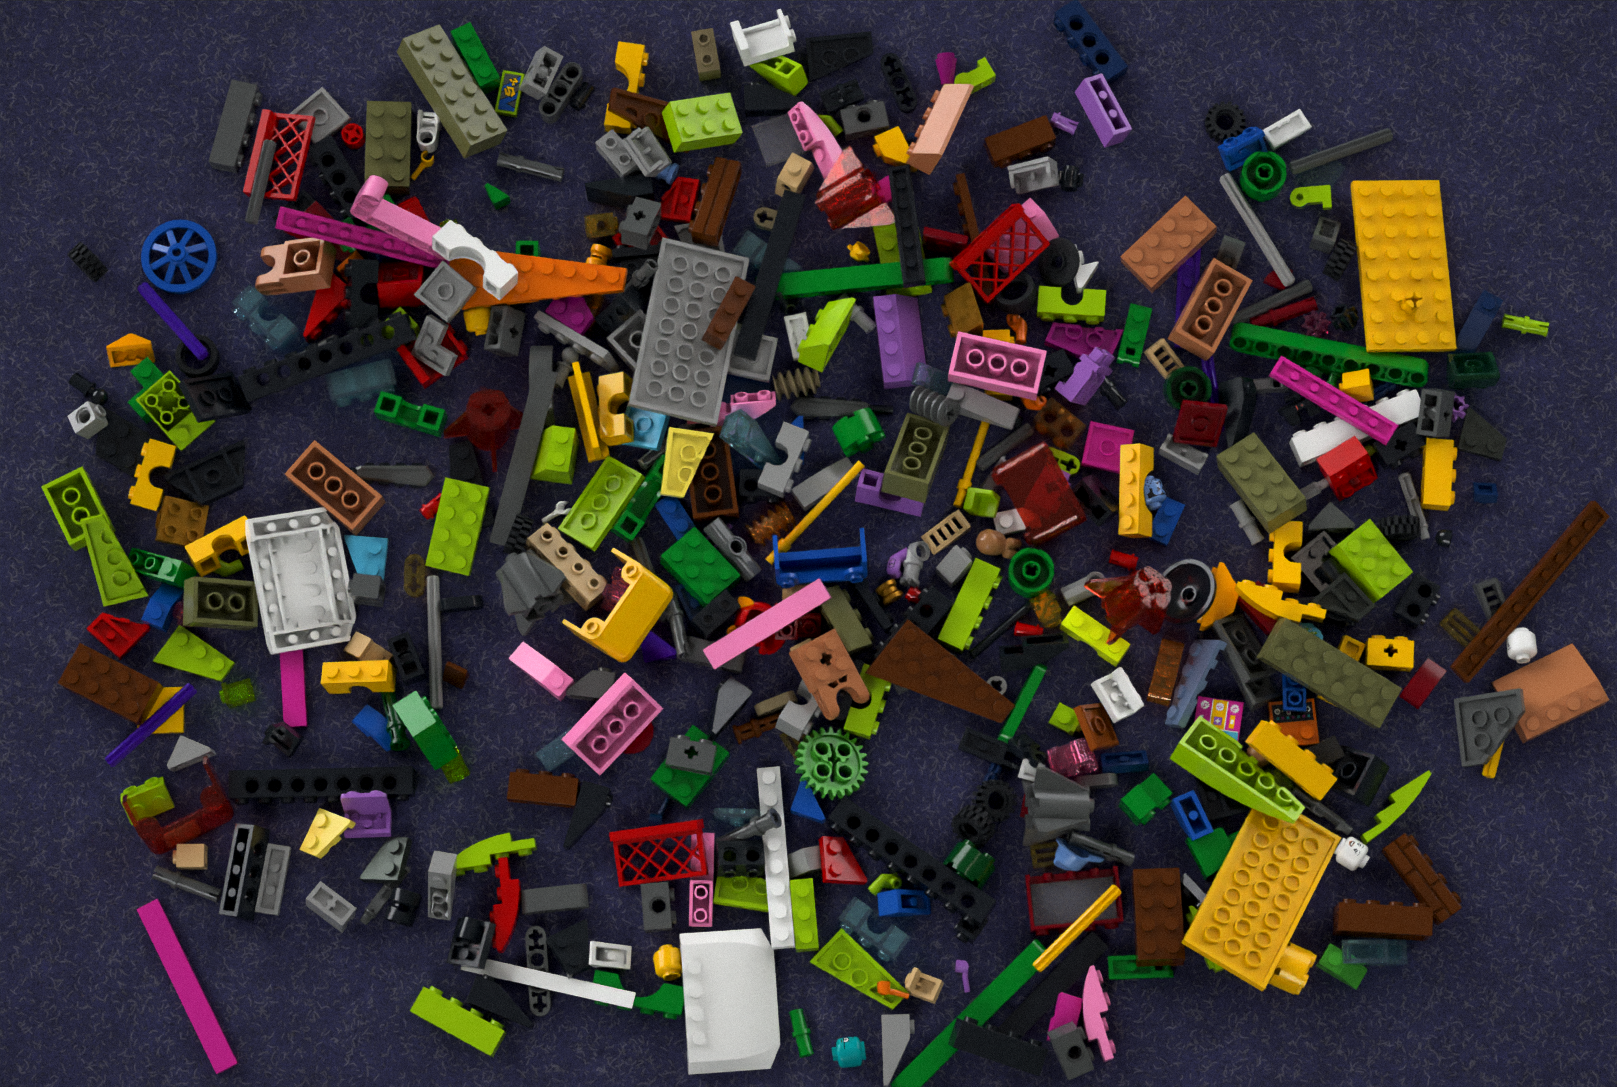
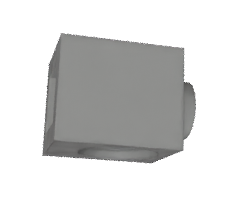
M89 401L68 415L75 434L86 439H90L108 425L104 408L99 404L96 405Z

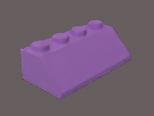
M898 294L873 297L884 389L927 385L928 377L918 298Z

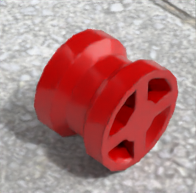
M351 123L342 129V139L348 148L359 149L364 145L365 134L361 126Z

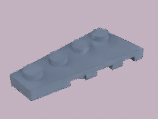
M1221 640L1193 641L1189 649L1188 659L1182 669L1179 684L1174 691L1171 707L1167 711L1166 725L1172 728H1185L1198 702L1196 696L1205 689L1208 683L1205 681V678L1210 668L1215 669L1218 663L1215 658L1220 649L1224 651L1227 643Z

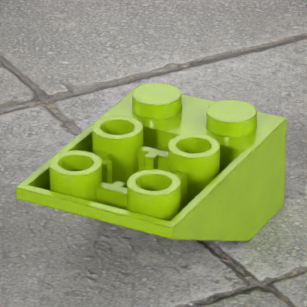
M169 370L140 395L136 401L182 452L212 426L215 420L197 422L178 386L180 381Z

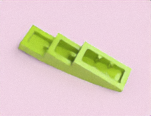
M1429 770L1388 797L1392 805L1376 814L1374 819L1378 825L1360 837L1365 845L1384 832L1405 812L1431 776Z

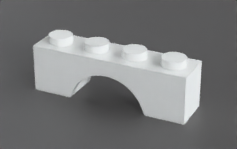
M450 220L432 236V249L446 260L452 261L466 258L477 262L484 270L483 288L499 301L518 284L517 269L512 264H507L495 251L485 247L480 239L468 234L460 224H455Z

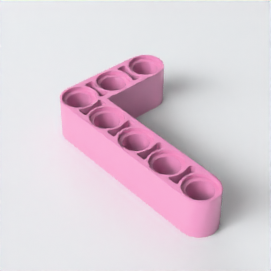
M371 175L359 190L351 207V214L439 259L446 260L432 249V236L441 227L382 199L388 187V182L379 176Z

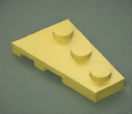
M673 427L668 428L660 495L677 498L684 497L714 433Z

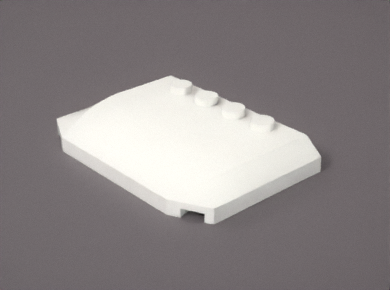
M324 507L245 520V534L264 634L271 655L350 641L351 630L356 620V612L351 593H348L349 575L339 526L335 521H332Z
M762 929L679 934L688 1075L771 1069L780 1047L774 950H772Z

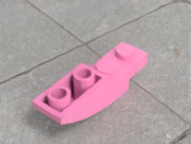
M803 101L798 102L787 112L804 151H812L828 189H834L847 179L840 163L845 156L836 139L817 114Z
M761 390L758 393L738 392L735 395H731L730 403L721 402L716 426L727 425V428L758 418L776 405V392ZM687 420V424H699L697 422Z
M703 832L709 875L690 877L689 926L712 927L715 833ZM696 834L691 835V849L694 850L698 844ZM693 856L690 869L694 872L702 871L700 861Z
M1093 965L1089 967L1084 982L1082 1018L1087 1042L1097 1040L1103 1062L1113 1060V1054L1116 1053L1113 1040H1108L1106 1031H1109L1106 1018H1101L1100 1014L1106 1013L1108 1011L1107 1006H1110L1111 1003L1107 992L1103 993L1100 985L1104 983L1102 974Z

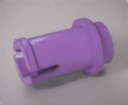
M1054 112L1050 121V125L1053 126L1052 128L1056 127L1073 135L1079 122L1060 115V112L1058 114Z

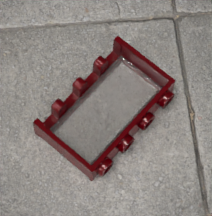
M1118 866L1104 870L1093 868L1083 872L1067 871L1063 874L1044 873L1042 876L1030 877V874L1025 875L1030 933L1035 932L1036 936H1045L1050 934L1049 931L1059 930V934H1063L1111 885L1114 884L1120 889ZM1121 894L1083 932L1096 930L1095 926L1105 925V929L1119 928V924L1124 922Z

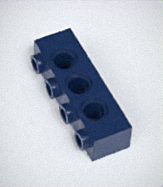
M1078 0L1071 1L1055 12L1053 22L1055 28L1060 33L1063 31L1070 48L1076 49L1080 54L1079 59L1085 67L1089 66L1093 71L1092 76L1103 74L1108 85H1110L1127 73V64ZM1078 24L1081 26V29L1073 30L1070 26ZM1090 41L1094 46L1086 47L1083 43ZM1103 58L1107 63L1101 65L1096 60Z

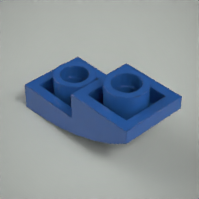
M1282 674L1283 711L1306 712V688Z
M368 704L365 705L352 722L367 737L371 736L386 752L390 751L391 738L390 734L386 731L387 718Z

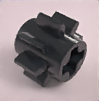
M1067 165L1063 167V171L1058 170L1061 190L1076 192L1077 187H1082L1084 174L1079 173L1080 168Z
M1339 304L1332 310V315H1330L1332 319L1331 324L1336 330L1341 328L1342 331H1350L1357 325V320H1359L1357 316L1358 311L1353 305L1348 307L1347 304Z

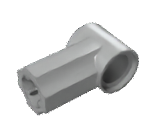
M1095 571L1060 590L1068 607H1071L1092 596L1102 594L1106 587V580L1102 573ZM1092 579H1098L1102 582V585L1095 589L1089 585V582Z

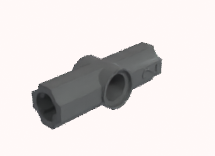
M720 517L714 519L703 529L719 548L718 552L732 564L745 582L760 572V566L746 550L745 541L741 537L735 536Z

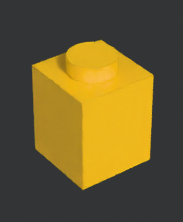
M1369 369L1342 373L1343 383H1339L1340 391L1359 402L1374 400L1373 382Z

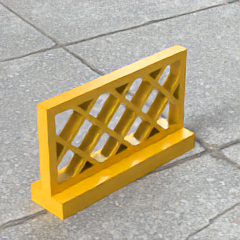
M574 362L572 366L575 375L569 376L568 381L588 462L591 463L606 459L607 456H610L608 445L599 438L597 432L600 426L597 413L598 404L590 372L582 373L579 362Z

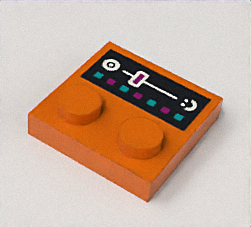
M1314 698L1306 699V712L1283 711L1282 701L1268 702L1269 720L1274 721L1282 728L1280 732L1287 737L1289 734L1299 742L1297 746L1319 745Z

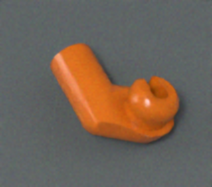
M1008 314L1006 317L1007 324L1016 332L1015 343L1019 345L1026 344V321L1018 314Z
M1042 395L1037 396L1036 401L1019 397L1024 406L1030 410L1040 411L1047 406V399Z

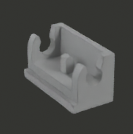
M645 127L642 130L638 128L622 140V143L645 177H656L672 163L649 127Z
M1048 156L1007 166L1011 188H1015L1018 195L1059 185L1057 162Z
M1168 433L1158 454L1198 475L1209 454L1203 453L1188 444L1174 443L1172 440L1173 435Z
M321 881L306 898V906L341 933L347 928L349 920H353L357 908Z

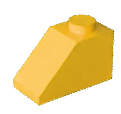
M899 126L874 136L875 144L872 147L877 157L881 156L883 162L893 166L908 165L906 162L909 155L906 152L909 146ZM910 165L911 172L917 171V168Z

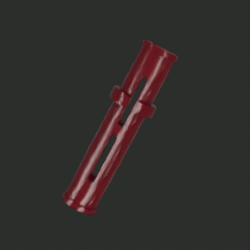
M1312 296L1276 310L1270 309L1267 313L1249 318V321L1252 325L1275 327L1278 326V323L1316 311L1318 308Z

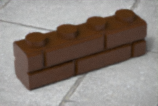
M716 157L713 165L709 164L707 169V177L709 178L707 183L702 184L701 202L697 201L695 214L697 215L695 220L690 221L688 229L694 243L713 247L719 245L742 174L739 161Z
M1404 833L1383 848L1381 852L1420 903L1427 904V907L1433 908V921L1438 926L1462 908L1460 905L1462 900L1455 891L1450 892L1446 887L1448 882L1440 872L1436 873L1431 867L1433 862L1427 854H1421L1417 848L1419 846L1417 840L1412 835L1408 836Z

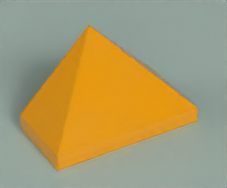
M133 333L127 334L106 346L110 368L137 365L146 357L153 363L155 362L151 341Z

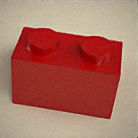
M408 261L380 263L377 283L380 308L394 309L399 306L418 307L425 305L414 295L425 282L424 265Z

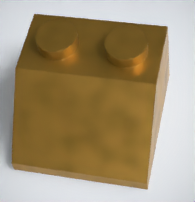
M969 282L945 295L943 299L944 304H941L943 316L948 317L950 324L947 325L951 338L955 337V340L957 339L958 331L982 336L984 323Z

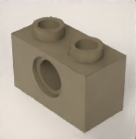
M713 28L692 31L691 35L699 81L721 78Z

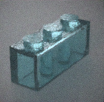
M391 358L325 375L333 405H338V407L350 405L351 401L358 399L360 401L370 400L373 398V395L380 394L381 391L393 394L394 390L399 389Z

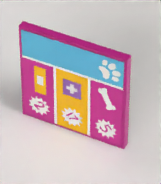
M1198 696L1195 721L1200 715L1239 741L1244 702Z

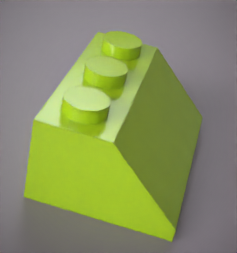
M855 298L830 301L824 310L819 309L815 318L817 322L815 325L811 324L806 333L807 339H802L798 346L797 352L800 353L798 362L823 372L849 326L856 302Z

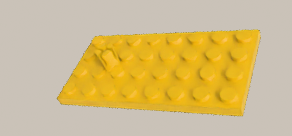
M1439 180L1352 181L1350 185L1356 246H1358L1357 258L1366 351H1455L1457 347Z
M1251 808L1181 943L1260 991L1265 990L1341 837L1302 814L1292 824Z

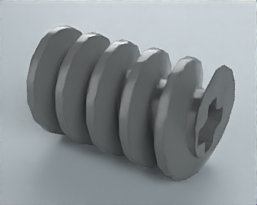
M918 385L910 396L909 406L912 412L944 427L953 424L959 416L960 405L957 401L953 402V399L946 398L942 394L939 395L936 391L932 392L931 389L925 388L922 385Z

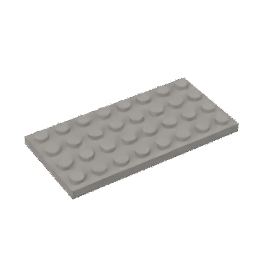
M662 238L657 259L658 270L655 271L628 402L629 407L716 427L737 322L722 350L713 347L701 339L735 276L743 280L746 279L749 258Z

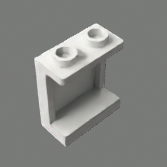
M781 9L777 10L778 19L746 29L741 28L738 20L730 23L733 38L744 66L795 52L793 42H796V36L793 29L789 30L791 25L788 15L784 16Z

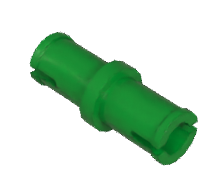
M803 1009L792 1010L788 1013L791 1018L794 1030L792 1036L796 1038L799 1057L812 1056L814 1051L809 1037L811 1031L810 1028H807Z

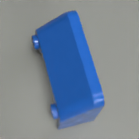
M859 528V547L786 553L778 552L777 535H772L776 583L781 585L782 588H792L795 585L810 584L819 578L823 583L862 582L868 576L864 528Z

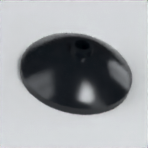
M1194 559L1181 560L1168 567L1160 576L1154 591V604L1159 615L1175 625H1186L1200 619L1210 609L1216 596L1217 583L1214 573L1203 562Z

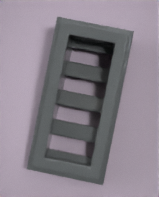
M1496 577L1472 585L1487 621L1499 609L1490 610V606L1498 603L1502 606L1506 601ZM1492 586L1493 590L1484 593L1483 589ZM1496 595V599L1487 602V597Z

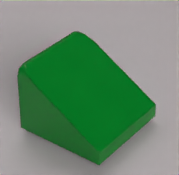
M489 183L485 184L486 193L495 209L511 203L510 197Z

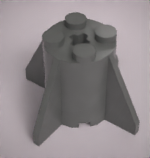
M533 549L520 554L516 552L509 554L505 558L506 563L495 573L501 583L505 610L509 616L515 615L517 627L522 636H526L536 621L546 617L544 613L549 610L553 613L561 605L576 603L574 598L561 586L566 580L564 573L539 558Z
M1037 767L1034 782L1022 779V786L1026 795L1025 807H1028V814H1025L1026 826L1022 841L1023 846H1034L1067 834L1071 830H1090L1089 814L1094 811V799H1089V786H1082L1047 767Z

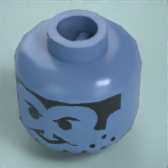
M1147 476L1144 483V499L1149 511L1162 507L1161 502L1167 496L1161 480L1154 478V476Z

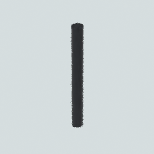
M1028 601L969 651V654L975 659L1013 627L1017 621L1019 622L1032 611L1033 608Z

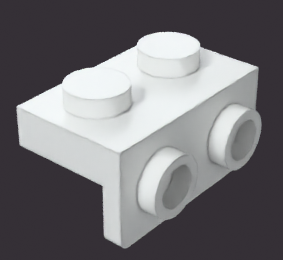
M1122 667L1117 668L1111 674L1091 684L1113 723L1135 714L1144 706L1140 695L1136 692Z

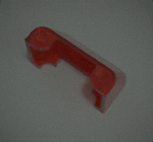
M1045 441L992 468L993 473L991 477L994 483L1005 488L1026 527V533L1023 536L1029 546L1033 545L1034 548H1037L1087 521L1077 498Z

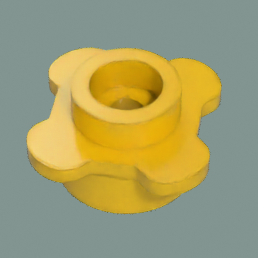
M857 241L853 246L851 244L847 246L851 251L850 256L855 261H869L867 256L870 254V251L863 243Z

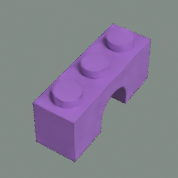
M864 468L861 470L855 496L856 502L921 517L924 503L881 492L884 473Z

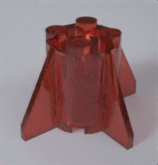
M851 145L842 150L817 191V199L815 200L817 207L821 212H826L829 217L827 222L833 230L837 228L845 229L893 224L895 222L894 213L886 202L885 196L882 195L880 197L878 193L881 187L876 180V171L871 172L868 168L864 170L865 165L861 163Z
M480 386V391L470 395L466 411L444 430V438L467 435L469 441L477 446L478 449L490 451L492 470L497 472L496 450L504 446V443L510 437L512 429L520 428L524 413L511 406L502 391Z
M1146 566L1141 570H1133L1128 576L1091 579L1084 584L1085 588L1102 599V609L1105 608L1108 614L1105 617L1112 624L1107 644L1112 645L1129 628L1131 629L1138 624L1153 635L1160 632L1171 599L1170 590H1172V583L1152 567Z

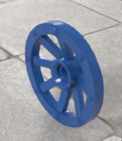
M172 220L156 227L146 238L141 251V263L148 279L160 290L172 294H186L201 288L212 277L218 260L217 248L211 235L199 224L188 220ZM173 230H187L181 241L177 243ZM194 233H197L205 241L204 243L186 247ZM164 234H167L170 246L157 244L156 241ZM152 250L166 254V256L152 264L150 263ZM204 250L209 252L207 263L190 256L192 253ZM176 252H181L179 256H174ZM170 262L165 279L162 281L153 271ZM188 263L204 270L193 281L186 266ZM177 267L182 272L185 284H171Z

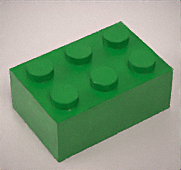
M695 526L661 555L660 564L704 608L724 590L729 592L740 582L741 575Z
M414 691L392 705L435 771L458 756L454 750L457 744L426 696L421 698L417 691Z
M694 725L685 734V736L690 737V741L699 742L700 739L707 740V735ZM714 741L713 745L717 746V753L712 776L666 768L665 759L650 779L655 786L688 810L726 763L730 754ZM691 749L690 753H686L689 759H692L693 756H698L694 749Z

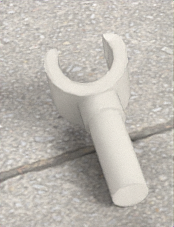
M558 502L556 509L541 519L542 522L545 524L560 514L567 515L571 508L564 510V507L569 502Z

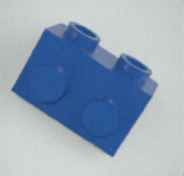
M1256 126L1249 127L1237 137H1230L1218 146L1226 170L1230 172L1242 166L1245 160L1255 152H1268L1263 140L1265 136L1264 131Z

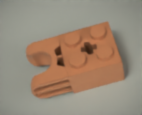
M316 238L285 241L281 245L266 246L262 248L260 258L268 266L273 267V269L257 277L255 289L263 295H277L330 288L337 250L330 242Z
M835 628L789 652L806 687L814 696L826 719L833 720L839 715L840 709L836 701V695L839 690L848 692L857 703H865L869 700V692ZM823 658L825 660V663L822 664L820 662V659Z

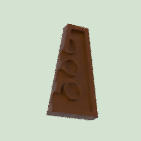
M615 87L611 89L608 111L641 129L649 127L657 138L671 145L662 111L669 102Z

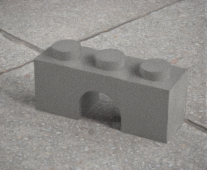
M783 422L775 441V446L785 451L788 459L782 465H772L766 462L758 480V488L782 498L786 492L790 493L794 484L792 476L794 472H799L803 460L800 459L803 451H808L812 441L809 439V431Z
M803 679L800 682L797 694L804 697L808 703L798 705L789 700L779 715L775 726L776 729L798 741L803 734L808 735L814 724L811 722L814 717L818 718L822 712Z

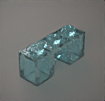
M251 284L231 302L235 308L233 313L240 320L246 319L251 323L249 328L257 335L263 334L266 337L264 341L273 350L278 348L282 352L300 334L298 328L282 313L272 321L261 319L262 311L269 303Z
M854 896L838 918V921L841 923L839 927L848 934L854 932L860 937L858 941L865 947L870 948V946H873L877 949V955L884 961L892 960L895 962L911 940V937L893 924L882 934L871 932L867 926V921L873 914V909Z

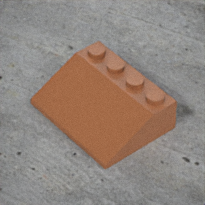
M1573 643L1491 682L1495 692L1518 688L1523 689L1525 713L1514 727L1523 744L1601 707L1609 701L1598 678Z

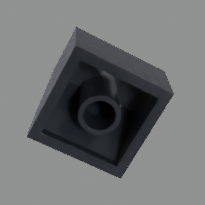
M1341 745L1330 767L1334 771L1332 775L1337 780L1329 790L1354 803L1370 807L1390 767L1374 754Z

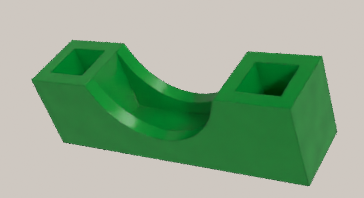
M665 454L658 457L645 476L644 481L610 529L611 532L627 543L633 541L645 523L649 512L661 496Z
M595 970L593 983L624 990L618 974ZM664 983L651 996H635L633 1008L640 1009L642 1014L653 1016L654 1012L663 1013V1018L676 1020L677 1016H683V987ZM596 1000L594 1002L596 1005L608 1007V1003ZM617 1005V1009L631 1011V1008Z

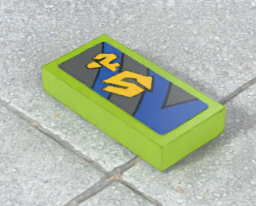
M503 70L495 107L497 114L517 117L522 91L519 88L525 74Z

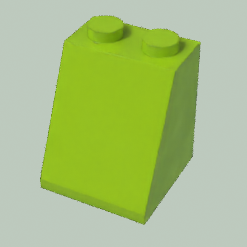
M552 425L543 430L530 479L572 485L579 439L575 428Z

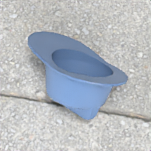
M1056 838L1059 845L1055 852L1054 865L1061 869L1079 871L1088 862L1100 863L1104 861L1103 856L1068 845L1065 839Z

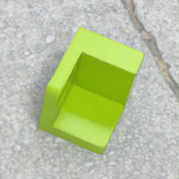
M968 487L963 509L973 516L995 518L1001 497L993 490Z

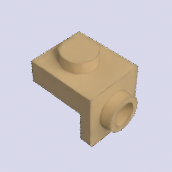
M916 967L913 968L911 973H908L905 979V988L911 996L935 1004L944 985L942 980L921 973L919 968Z

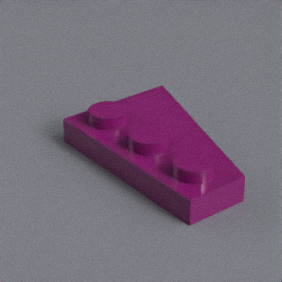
M1053 322L1044 345L1056 350L1063 348L1066 354L1077 359L1083 353L1089 355L1095 347L1101 350L1106 349L1113 355L1123 330H1104L1103 327H1095V329L1085 328L1075 324Z

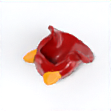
M739 597L738 603L741 608L735 615L734 625L730 626L726 633H731L772 606L765 602H754L748 597ZM774 633L755 646L760 647L758 650L759 654L771 655L777 652L786 640H775Z

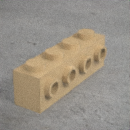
M546 523L527 538L524 548L527 551L533 549L539 558L564 573L566 580L561 586L585 611L606 595L609 588L606 579L602 575H598L586 559H582L579 556L575 547L567 543L556 528Z

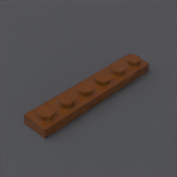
M965 173L956 174V179L952 186L954 195H959L960 203H957L959 216H964L965 224H962L963 234L969 237L971 243L979 235ZM978 264L972 266L975 278H978ZM983 265L982 278H990L987 265ZM982 281V291L986 295L992 292L990 281ZM994 298L989 303H986L985 306L994 304Z

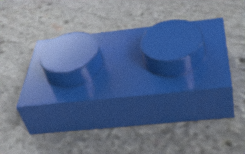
M667 496L655 503L656 509L677 541L695 526L677 497Z
M1168 497L1161 502L1162 507L1158 509L1152 522V537H1146L1166 547L1185 507L1184 504Z

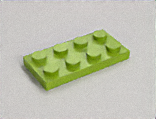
M894 212L871 215L880 264L900 262ZM920 237L921 250H922V258L925 259V255H924V251H923V246H922V241H921V237ZM931 285L886 289L887 295L898 294L913 297L932 293Z
M607 456L558 527V530L595 552L645 477L636 470Z
M445 477L425 566L467 576L471 575L490 487Z

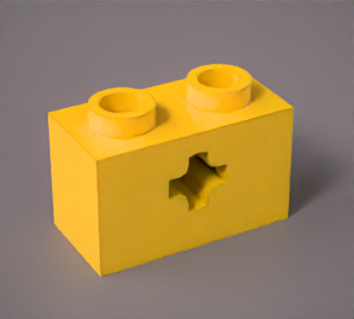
M1372 635L1371 638L1366 640L1365 666L1369 669L1410 672L1413 669L1414 641L1408 640V637L1397 636L1394 639H1385L1383 635ZM1387 648H1390V651L1394 653L1391 657H1388V653L1385 652Z

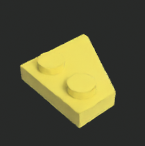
M319 808L299 850L321 859L329 852L332 846L341 840L340 835L348 827L352 829L356 823Z

